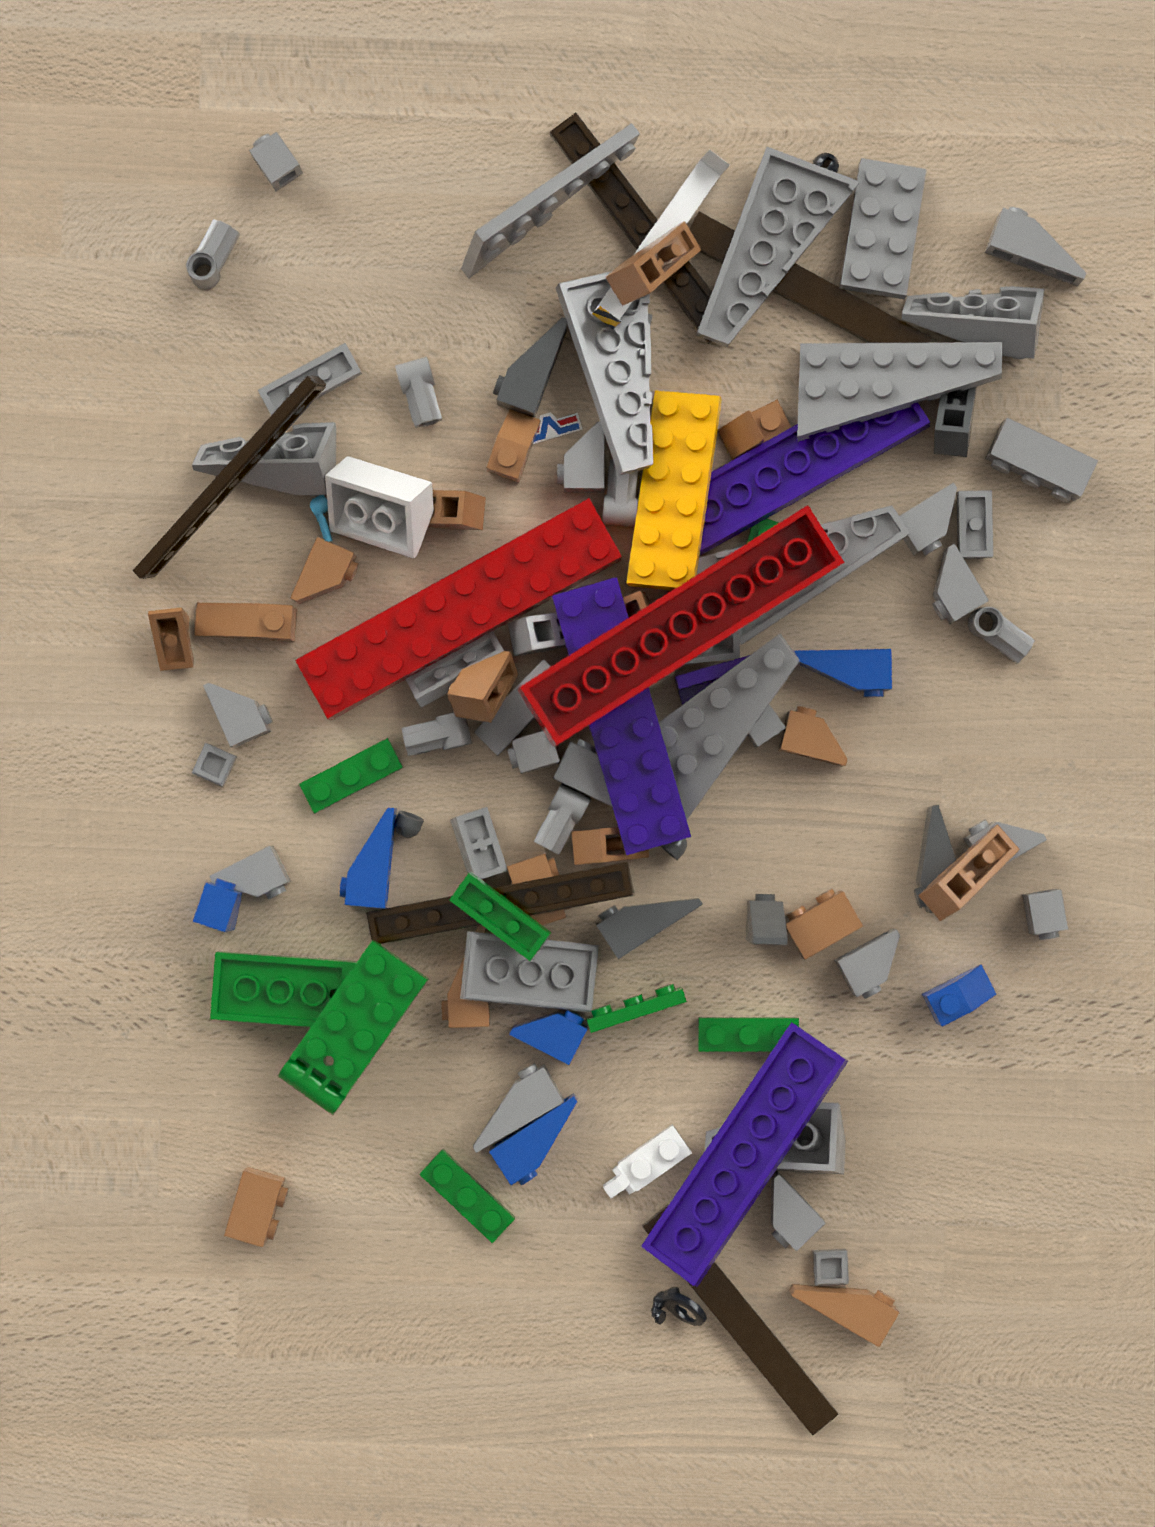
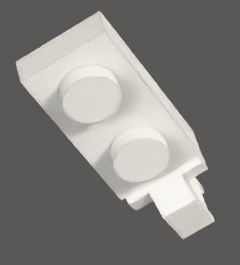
M672 1124L620 1160L618 1165L612 1169L616 1176L603 1184V1188L610 1198H613L624 1189L630 1195L642 1189L692 1154V1152Z

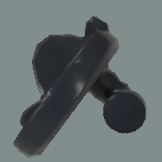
M678 1287L661 1291L653 1298L651 1313L655 1322L659 1325L666 1319V1312L662 1310L663 1307L683 1322L693 1326H702L707 1320L704 1310L692 1299L680 1294ZM686 1309H688L695 1316L696 1319L690 1317L687 1314Z

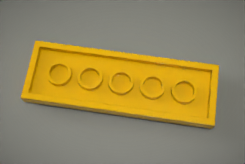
M655 390L650 420L653 433V465L644 469L642 474L626 582L628 586L674 590L697 575L722 403L720 396Z

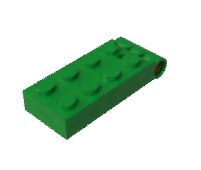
M372 940L277 1077L333 1116L429 978L377 941ZM327 1056L333 1058L334 1063L332 1065L326 1062Z
M217 951L215 952L210 1019L311 1027L332 998L331 991L339 988L357 961Z

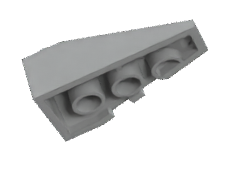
M1008 286L1000 287V293L981 295L980 289L969 290V295L963 297H953L947 292L907 296L902 312V320L962 342H1002V356L1014 359H1034L1039 340L1045 289Z
M335 422L293 425V431L284 433L241 481L293 495H327L325 475L336 466ZM237 437L201 445L192 464L193 470L217 476L248 441Z
M820 1103L776 1171L844 1175L846 1140L839 1103ZM721 1127L706 1131L705 1150Z

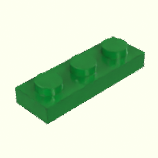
M386 738L305 780L299 786L313 813L316 814L404 767L389 738Z
M472 872L467 874L449 899V901L529 961L533 960L552 934Z
M669 984L655 989L656 995L643 999L642 994L623 1000L624 1006L611 1009L609 1004L591 1010L592 1016L587 1018L590 1032L593 1033L685 1003L687 1000L682 987L675 989L674 984Z
M698 1017V1051L772 1052L791 1022L799 1027V1018Z
M444 1149L419 1174L491 1243L515 1220V1216Z

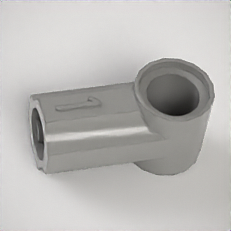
M213 219L197 251L188 258L186 263L187 272L191 280L200 289H211L216 286L220 279V271L240 236L238 231L222 221ZM210 265L212 268L206 276H197L195 273L199 266Z
M424 357L396 365L395 368L403 394H406L415 428L426 427L442 421L433 388L435 383L428 358Z
M610 460L608 492L604 497L602 522L604 525L635 527L638 498H636L638 471L619 476L614 460Z
M994 607L977 609L969 616L968 627L970 632L984 639L1016 664L1027 655L1035 642L1032 637L1003 617L1002 613ZM983 613L990 615L993 620V626L988 632L982 630L979 626V618Z
M455 713L445 714L436 717V720L402 728L408 756L441 748L448 750L472 744L467 719L456 717Z
M562 783L548 808L550 812L542 823L534 842L559 855L574 825H578L591 798Z

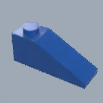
M891 649L794 651L800 660L798 665L855 692L863 691L866 698L884 697V691L892 689Z
M397 808L386 809L349 868L347 878H341L340 897H345V905L387 908Z
M574 1093L565 1098L564 1103L527 1123L490 1147L489 1153L510 1185L517 1181L520 1185H523L538 1175L535 1170L540 1167L577 1103V1097Z

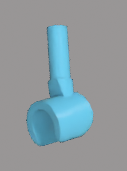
M319 495L311 500L310 508L317 518V522H319L323 540L329 542L332 541L327 520L323 515L328 511L327 499L325 495Z

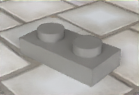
M992 490L957 492L958 550L963 559L993 557Z

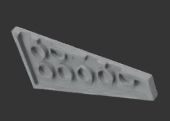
M631 123L476 230L461 270L468 279L509 246L521 241L534 226L538 228L548 222L553 216L552 212L590 181L602 176L618 159L623 161L635 151L634 145L640 135L634 125Z
M766 147L696 335L728 347L857 188L860 181Z
M610 272L559 283L556 291L618 475L621 476L647 469L653 465L652 425L650 424L652 392L649 391L651 334L650 324L648 323V304L650 303V294L634 300L621 317V322L612 329L592 314L611 288L605 277Z
M1002 342L800 343L798 442L808 439L810 435L823 431L828 433L838 430L839 426L855 421L864 422L909 408L911 404L926 399L928 401L941 398L942 394L958 389L964 391L1002 379Z
M891 505L838 521L821 524L845 563L740 629V644L742 645L910 535L909 530L894 507ZM740 547L700 557L697 574Z
M781 634L774 637L659 722L687 820L800 662Z

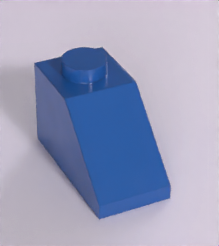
M216 878L215 883H205L193 922L222 932L234 930L242 892L234 890L236 884Z
M982 964L922 993L936 1024L942 1027L974 1011L996 995Z
M566 1010L565 1014L555 1012L512 1027L509 1035L570 1065L588 1028L582 1024L584 1021L583 1017Z

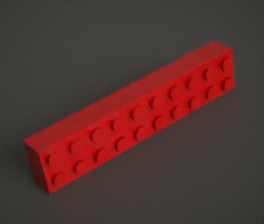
M590 498L295 661L326 718L332 721L491 631L497 630L553 599L552 595L563 593L621 561L622 556Z
M807 505L521 685L517 691L552 746L555 747L845 562L811 508Z

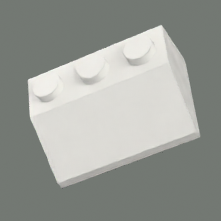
M349 456L344 458L325 475L329 528L331 532L411 558H415L418 555L434 511L432 482Z

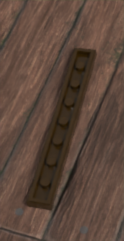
M576 112L550 131V136L571 164L601 145ZM613 163L602 176L593 179L587 185L630 242L638 249L658 219L617 165ZM688 261L662 284L698 330L712 291ZM705 339L708 344L712 342L710 340Z
M699 211L690 227V231L701 248L700 252L723 264L735 230ZM796 263L773 290L776 294L867 343H929L932 339L929 335L846 290L839 289L835 284Z
M307 375L132 571L140 579L156 577L319 396L327 384L319 376Z
M628 862L493 888L529 916L635 895ZM451 896L366 913L371 940H375L379 944L481 924L449 901Z
M668 1204L642 1225L648 1234H650L668 1207ZM716 1262L713 1263L698 1287L689 1283L812 1436L839 1415Z

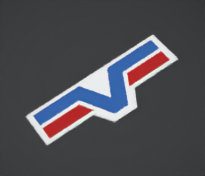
M551 412L540 415L539 420H541L533 444L583 430L578 413L558 419Z

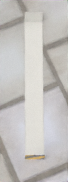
M709 149L699 160L634 254L684 221L687 224L720 175L730 164ZM610 288L592 314L611 329H614L621 322V317L632 302L622 306L616 294Z

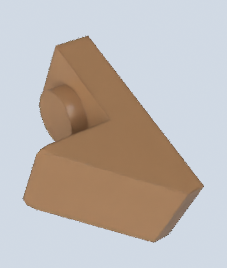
M777 399L753 412L750 410L746 411L718 429V433L731 459L734 460L791 428V425Z
M181 607L148 611L160 671L192 668L194 666V657L188 633L190 619L184 609Z

